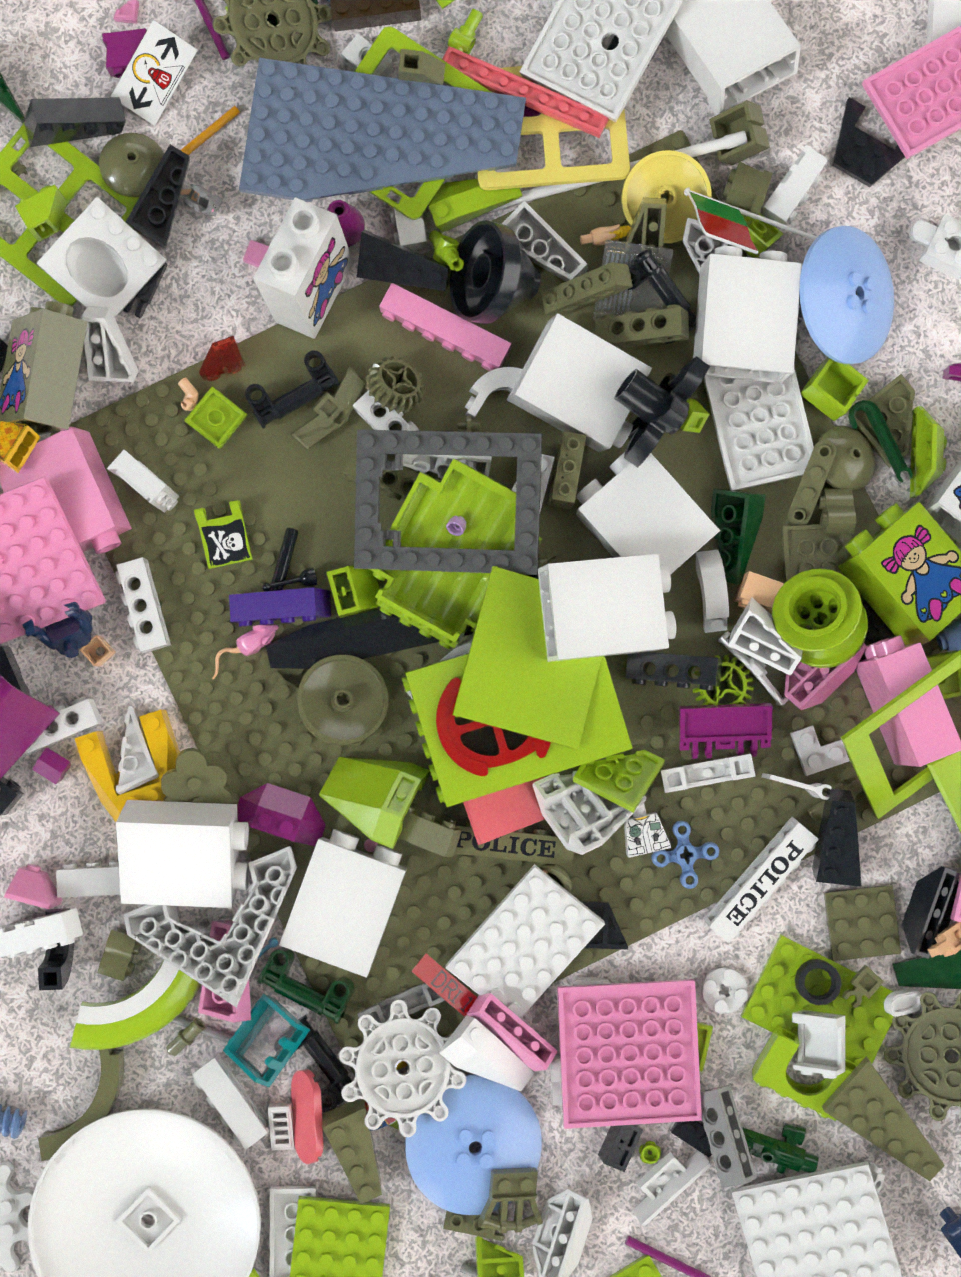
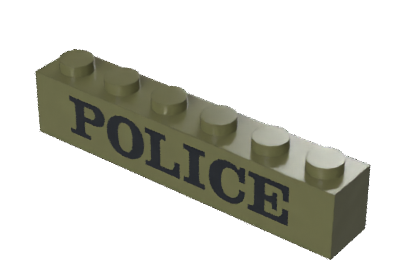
M443 819L455 823V828L462 830L455 854L572 866L573 851L567 850L557 835L547 834V830L534 829L532 833L524 832L525 828L478 845L469 821H466V825H458L457 820Z

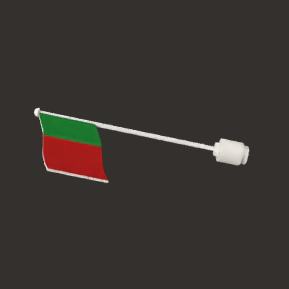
M690 187L684 190L685 196H689L695 207L699 225L706 236L755 254L759 252L751 240L747 223L742 214L812 240L817 238L815 235L691 191Z

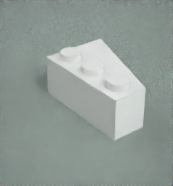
M87 307L81 319L88 321L84 344L89 381L134 382L138 368L109 307Z

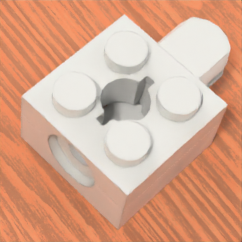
M944 214L939 219L936 226L925 220L917 221L910 229L909 237L912 241L925 246L919 261L959 280L961 278V221L947 214Z

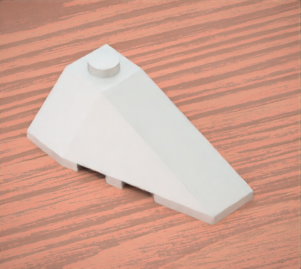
M403 454V466L420 472L431 471L437 473L438 478L443 479L452 460L457 459L489 476L492 456Z
M467 1015L438 1052L459 1069L518 1091L523 1090L534 1074L492 1032L478 1020Z

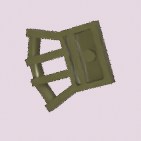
M535 1167L491 1170L489 1198L478 1219V1227L483 1229L488 1227L502 1234L512 1230L515 1233H519L532 1225L537 1224L538 1226L543 1224L535 1200L537 1198L538 1171ZM529 1200L533 1215L522 1219L524 1201ZM508 1201H515L514 1221H507ZM500 1202L498 1220L490 1218L496 1203Z

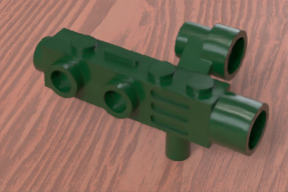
M785 1123L781 1134L785 1138L784 1142L742 1127L750 1155L761 1158L767 1163L778 1164L776 1168L778 1173L784 1174L787 1168L798 1172L800 1170L807 1173L816 1172L819 1157L807 1153L803 1148L797 1147V1145L801 1146L803 1144L806 1134L805 1127L800 1125L795 1127Z

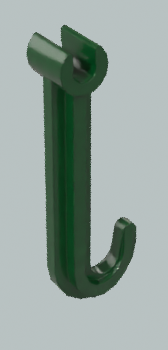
M868 400L855 403L848 415L852 429L858 427L855 413L859 410L864 411L895 473V480L900 484L903 483V479L900 476L901 472H905L910 480L913 477L912 470L907 467L878 406Z

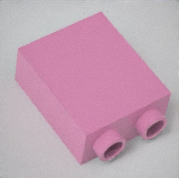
M70 426L69 430L60 431L38 442L19 473H16L0 462V484L4 493L44 476L47 477L82 552L94 548L96 554L113 550L122 544L118 535L132 529L88 431Z
M901 635L867 645L864 651L866 659L859 661L856 667L873 713L932 671L921 643L905 645ZM938 685L879 727L892 760L896 765L921 767L961 751V740Z

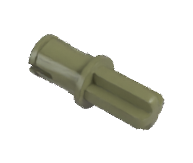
M195 1018L185 1029H181L178 1032V1036L167 1045V1053L177 1056L187 1045L190 1046L193 1043V1039L206 1028L204 1022L199 1018Z

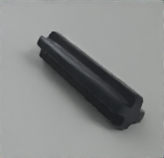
M287 528L285 531L271 584L285 581L298 536V530L294 528ZM279 586V587L271 588L270 590H271V591L283 590V587H284V586Z

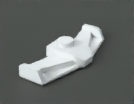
M729 631L725 632L718 639V642L722 643L763 684L777 702L776 705H784L789 699L785 696L782 697L765 676L768 673L765 670L766 664L751 656L747 657L743 652L728 646L729 639L727 637L731 633Z

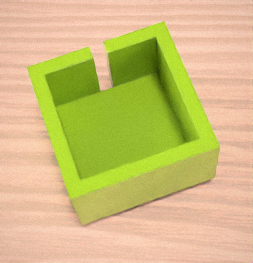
M827 357L821 362L800 393L831 420L836 421L847 413L856 400L855 397L860 394L869 380L850 364H842Z

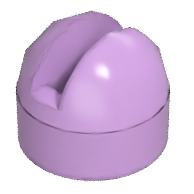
M453 516L448 521L446 528L452 535L460 536L466 529V521L462 516Z

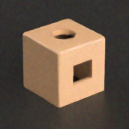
M98 635L94 636L88 645L80 649L92 665L97 667L102 666L116 653L108 642ZM99 647H102L105 650V653L102 656H99L96 653V650Z

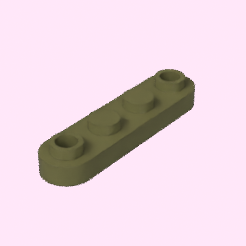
M821 440L813 448L788 512V519L795 526L806 525L812 517L837 454L836 445L830 440ZM821 448H828L829 454L823 456L820 453ZM797 511L803 513L802 519L796 518L795 513Z

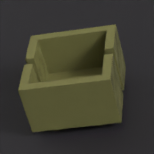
M746 100L709 119L713 138L715 139L740 131H745L747 143L742 146L716 151L719 162L733 166L739 163V161L741 162L770 148L766 128L761 127L765 123L761 105Z

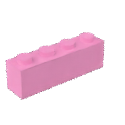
M491 993L479 995L467 1013L468 1016L475 1018L492 1032L533 1071L547 1070L558 1052Z

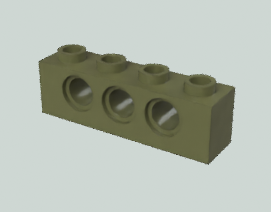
M611 262L543 291L541 295L545 314L556 315L558 313L564 316L633 286L628 265Z
M669 305L667 309L662 310L648 308L645 309V312L641 313L627 311L621 316L606 314L603 318L595 319L596 336L617 348L689 339L688 312L680 307V305ZM666 319V325L660 328L661 322ZM645 322V327L639 331V326ZM624 326L623 331L618 334V329Z
M352 447L343 469V474L347 476V481L356 484L357 449ZM403 467V470H383L380 490L387 492L388 497L400 501L401 498L406 499L409 493L404 491V486L407 483H414L419 473ZM386 475L395 476V482L391 485L384 484L383 479Z

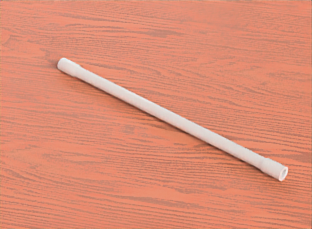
M745 131L725 135L719 139L674 151L685 153L693 158L722 149L742 146L747 143ZM639 160L630 162V170ZM599 182L540 186L521 191L522 197L488 213L521 204L523 201L528 202Z

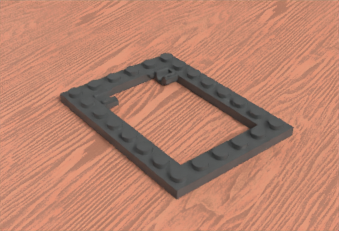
M357 430L354 568L490 573L492 566H498V568L519 574L538 575L542 434ZM388 454H395V461H388ZM403 454L517 457L514 550L401 547V531L382 530V523H380V480L383 477V470H403ZM386 539L393 540V546H386Z

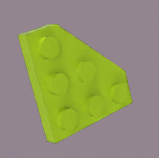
M647 750L636 751V754L626 756L624 754L612 755L603 760L582 764L575 773L573 782L634 813L663 767L665 760Z

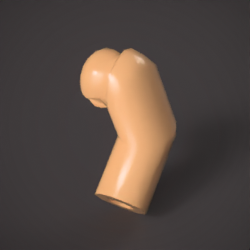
M185 377L178 383L185 393L181 407L186 411H192L197 405L199 393Z

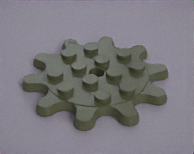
M223 0L228 7V12L226 15L218 16L213 20L215 32L229 34L236 41L237 46L231 54V60L235 66L242 67L250 60L259 62V58L307 65V54L312 52L320 56H326L330 52V44L319 35L318 25L332 18L331 9L327 5H316L311 0ZM268 15L276 17V26L271 25L267 21Z
M925 992L920 997L923 1010L920 1017L911 1018L907 1015L893 1016L892 1023L903 1034L904 1041L900 1046L888 1047L884 1052V1058L889 1064L901 1065L906 1070L905 1080L898 1085L899 1095L905 1099H910L916 1094L927 1096L930 1101V1117L935 1121H942L945 1119L950 1107H961V993L952 1007H944L939 1003L934 993ZM947 1050H955L959 1055V1059L956 1062L949 1061L945 1056Z

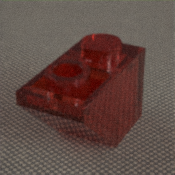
M234 336L212 343L199 370V374L204 381H215L222 374L227 372L233 374L242 370L241 367L246 366Z

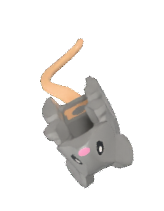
M195 184L190 185L193 187L192 189L182 190L181 195H189L188 198H184L188 206L195 208V211L198 213L202 212L216 217V212L223 202L218 195L213 196L210 191Z

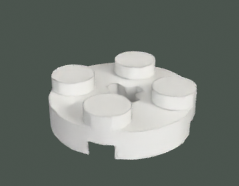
M717 967L706 974L702 983L701 993L705 1003L719 1014L737 1011L748 998V988L745 979L738 971L731 968ZM722 984L726 987L730 986L727 996L724 994L719 995Z

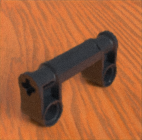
M651 248L643 250L626 264L629 267V272L636 275L632 281L633 287L627 290H633L648 280L666 306L680 305V307L688 312L689 332L696 328V316L690 309L691 305L666 272L661 263L658 264L653 257ZM666 319L661 322L660 328L666 325Z
M312 350L304 357L305 366L312 379L274 401H271L261 385L251 384L247 387L245 391L246 399L263 429L277 418L280 420L324 395V392L328 389L340 386L336 375L320 352ZM312 358H319L321 360L318 367H311L309 365ZM254 391H261L262 397L259 400L254 401L251 399Z
M304 1015L298 1020L308 1027L310 1031L296 1051L304 1046L330 1081L329 1084L321 1089V1097L323 1095H330L333 1098L331 1104H324L322 1102V1112H328L345 1101L341 1092L343 1087L351 1083L352 1080L348 1076L349 1072L319 1032L314 1030L307 1021L308 1017ZM292 1025L276 1040L275 1050L277 1053L281 1049V1046L278 1044L279 1039L283 1036L287 1038L295 1029Z

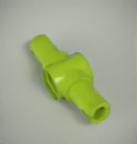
M472 9L464 25H461L459 29L456 27L452 31L447 46L470 54L476 42V34L474 32L482 20L483 14L476 9Z
M431 231L429 240L433 243L435 250L433 259L441 264L448 265L451 270L460 271L464 263L457 251L459 242L443 235L440 231Z

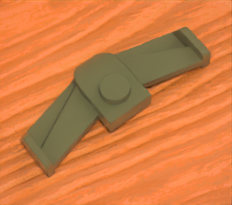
M349 367L334 397L326 391L312 407L318 415L290 434L306 449H309L338 428H342L349 420L353 404L359 399L367 382Z

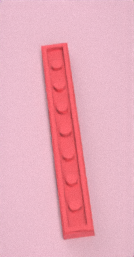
M449 46L442 60L486 89L498 94L526 98V107L597 138H600L609 120L606 116L577 101Z

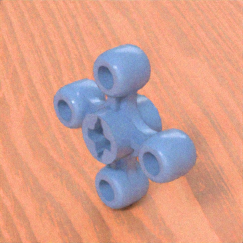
M679 820L672 827V832L677 838L676 848L671 851H655L651 855V860L657 867H665L671 862L678 863L682 869L680 875L681 885L687 889H692L698 884V876L693 870L694 862L699 858L707 860L716 859L719 855V847L713 842H706L699 847L692 846L689 842L691 827L687 822ZM680 826L685 827V831L683 833L678 832V828ZM712 847L713 853L708 855L707 849ZM684 849L690 852L686 861L683 857H680V854L684 853ZM663 854L664 860L658 862L657 856ZM687 876H692L690 883H686Z

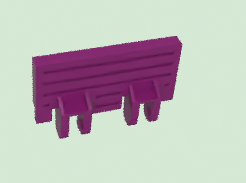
M771 703L679 706V750H689L691 742L692 759L698 758V742H705L704 753L706 758H712V741H715V749H735L736 741L737 756L744 754V740H750V754L752 757H757L758 740H760L761 748H771Z

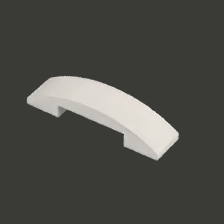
M751 754L665 769L661 770L665 793L724 781L755 777Z

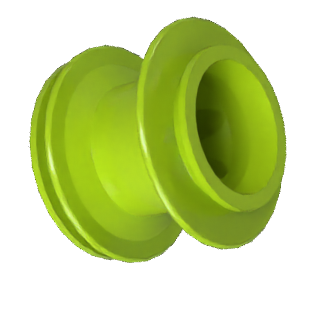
M829 569L803 571L794 575L783 584L773 602L772 619L778 634L792 647L803 650L800 662L817 668L839 666L854 657L865 641L868 630L866 610L862 605L860 594L855 585L841 573ZM823 604L821 608H815L816 605ZM833 608H837L836 613H831L830 611ZM809 614L808 619H802L803 615Z

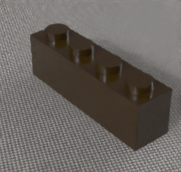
M330 0L335 32L421 21L419 0Z

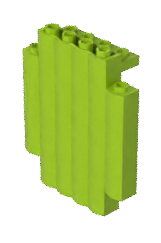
M453 459L441 482L424 472L419 473L389 530L401 531V547L514 550L516 492L465 463ZM453 516H462L466 521V529L460 536L452 535L446 528L448 521ZM539 537V545L543 539L541 537ZM386 539V546H393V540ZM370 569L374 572V577L382 581L388 580L385 587L379 589L375 596L378 599L376 605L380 606L379 610L389 616H392V614L398 616L402 624L408 627L414 625L420 629V634L431 638V636L439 640L438 643L447 649L458 647L469 626L472 627L471 631L475 632L490 573Z

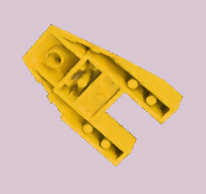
M161 709L139 717L155 768L159 774L158 778L121 795L116 792V785H119L120 772H115L103 731H95L74 738L81 761L100 802L115 822L127 800L163 801L166 797L161 789V779L168 770L176 768V758L180 753L166 710Z

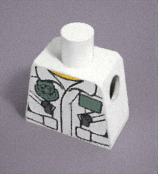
M644 803L633 813V817L628 818L624 822L627 857L630 858L671 848L657 813L647 814Z

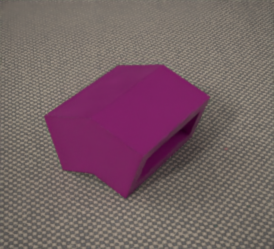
M46 747L32 770L52 783L57 784L62 781L71 763Z

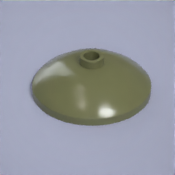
M124 133L115 136L107 142L100 154L99 168L102 178L116 193L127 197H140L161 161L164 152L153 139L143 134ZM130 156L136 157V159L133 161L129 160L128 158Z
M836 426L826 431L818 442L830 440L837 448V454L826 482L835 489H852V492L865 487L872 479L876 465L875 454L869 441L861 432L848 426ZM823 447L821 448L820 453L823 456H827L829 454L828 448Z

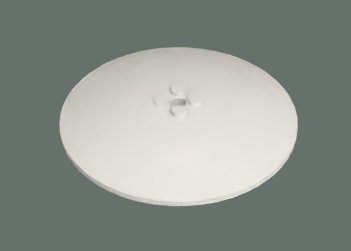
M143 1108L116 1112L86 1125L72 1135L51 1157L36 1184L28 1215V1243L32 1263L38 1277H249L260 1242L261 1218L257 1193L252 1178L236 1151L218 1133L205 1124L189 1116L162 1109ZM146 1214L152 1215L155 1223L152 1225L145 1224L143 1216Z

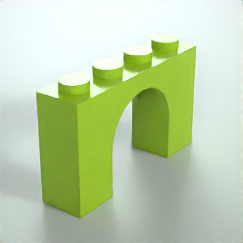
M777 1024L752 1068L753 1080L761 1087L767 1086L775 1090L781 1097L793 1099L803 1108L808 1107L816 1111L823 1118H830L836 1121L835 1118L824 1112L822 1105L858 1065L845 1059V1072L837 1075V1078H824L815 1084L796 1082L788 1075L786 1069L799 1047V1038L797 1034Z

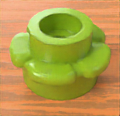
M647 1141L645 1144H642L639 1147L641 1161L646 1164L656 1163L661 1155L660 1147L653 1141Z

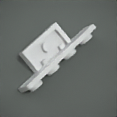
M697 1151L682 1164L670 1152L636 1182L647 1195L633 1209V1213L642 1226H646L711 1166V1163L704 1154Z

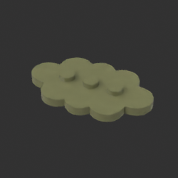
M196 748L184 749L176 758V768L168 770L161 779V789L166 795L163 801L231 804L232 795L225 786L227 782L226 771L217 763H206V758L200 750Z

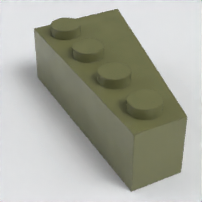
M364 1099L348 1102L322 1114V1128L360 1204L382 1195L381 1178L371 1129L366 1127L364 1120L368 1113Z

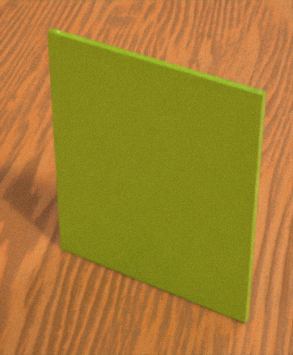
M492 566L452 715L571 747L572 749H578L602 656L548 662L539 579L498 568V566Z

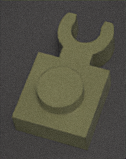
M864 965L850 981L854 987L846 990L842 997L847 1000L849 996L854 995L855 1000L851 1005L857 1008L861 1004V997L865 995L867 998H870L884 981L868 966Z

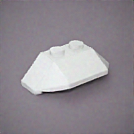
M567 1189L546 1200L541 1215L543 1224L538 1225L532 1244L539 1277H569L579 1264L593 1218L589 1199L571 1189Z

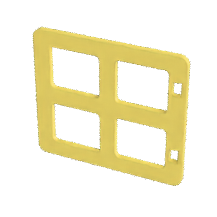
M522 66L501 68L505 71L522 77L528 81L534 82L520 74L519 71L521 70ZM623 109L617 122L609 119L604 128L608 129L610 134L612 162L610 164L563 167L561 165L559 133L581 130L542 113L539 116L523 117L521 135L541 134L543 136L545 167L543 169L496 172L495 170L478 171V184L483 190H498L626 179L630 172L625 109Z

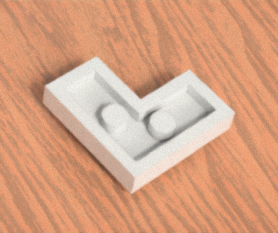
M813 726L790 733L805 776L849 762L842 740L820 746Z

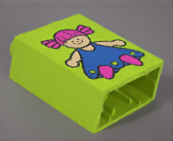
M920 502L904 511L897 503H894L875 519L876 523L881 527L876 534L871 536L865 529L844 546L851 556L838 567L855 585L859 593L895 636L901 635L905 645L921 643L922 645L931 641L961 613V551Z

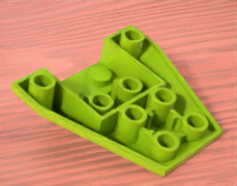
M339 757L319 796L372 841L393 849L403 830L402 821L417 791H422L430 775V770L410 762Z

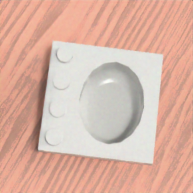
M96 197L40 258L37 265L86 308L109 307L114 318H116L167 260L104 202Z

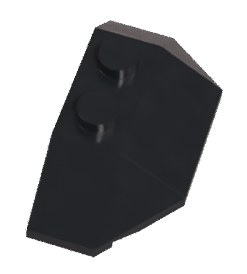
M941 866L916 882L902 921V927L912 954L930 959L931 955L927 949L937 943L935 937L949 926L959 884V872Z

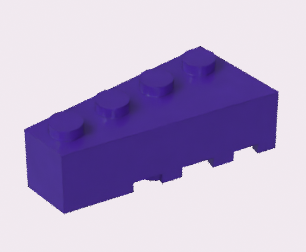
M313 587L229 595L230 622L239 623V627L253 626L252 622H260V625L274 624L273 621L281 620V623H294L295 619H302V621L308 622L316 621V618L332 617L330 590Z

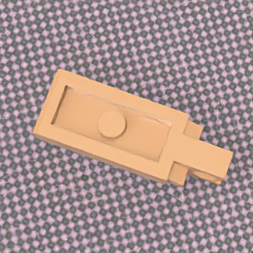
M954 922L935 937L937 943L927 949L932 958L942 954L944 957L950 956L961 950V922Z

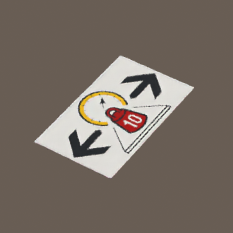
M153 20L111 97H120L122 105L155 126L198 50Z

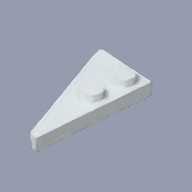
M133 706L128 707L125 717L127 726L125 737L122 739L120 754L122 759L118 769L120 771L119 785H116V792L120 795L159 776L137 712Z

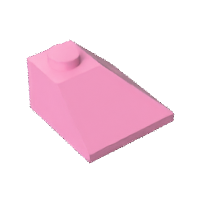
M27 864V867L24 866L17 870L4 898L45 909L53 908L62 903V898H57V889L48 873L41 871V867L34 864Z

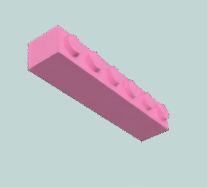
M391 283L379 306L381 313H383L382 316L392 322L397 320L403 323L402 326L412 332L417 330L422 333V337L433 342L435 339L442 343L441 346L451 352L456 350L462 353L461 356L471 362L476 360L482 363L481 366L488 371L501 368L511 350L510 342Z

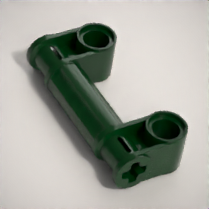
M281 947L273 951L261 971L257 983L273 988L274 992L320 1016L323 1014L333 1019L334 1023L338 1025L354 992L352 980L346 977L338 979L331 984L327 994L324 995L287 976L295 959L293 950ZM279 953H282V954L285 955V957H286V962H285V964H282V963L279 962V960H278V954H279ZM338 984H343L346 987L345 995L339 993L337 989Z

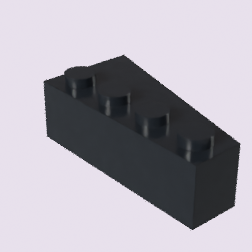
M171 144L126 220V223L134 231L166 249L190 163V156Z
M364 230L361 232L357 278L446 291L450 272L448 265L441 264L431 257L396 244L370 231Z

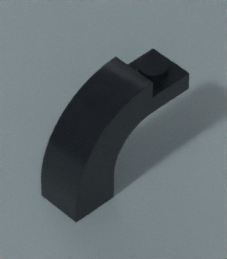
M70 908L47 909L45 915L70 910ZM59 942L57 947L46 950L44 960L38 967L39 990H63L66 986L73 964L74 943L61 946Z

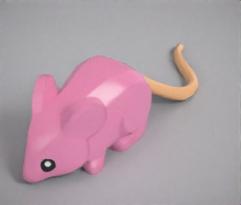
M278 625L253 626V630L243 634L236 640V648L221 649L215 657V674L212 679L218 674L219 658L222 653L230 652L242 653L245 656L253 655L259 652L265 645L271 644L278 630Z

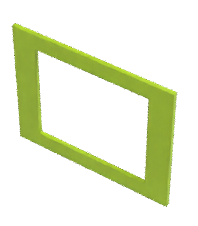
M961 650L840 737L877 819L933 780V777L928 767H926L893 792L869 734L960 669Z

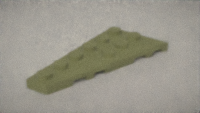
M867 1056L822 1105L824 1112L928 1181H931L945 1166L942 1159L921 1133L918 1126L913 1122Z

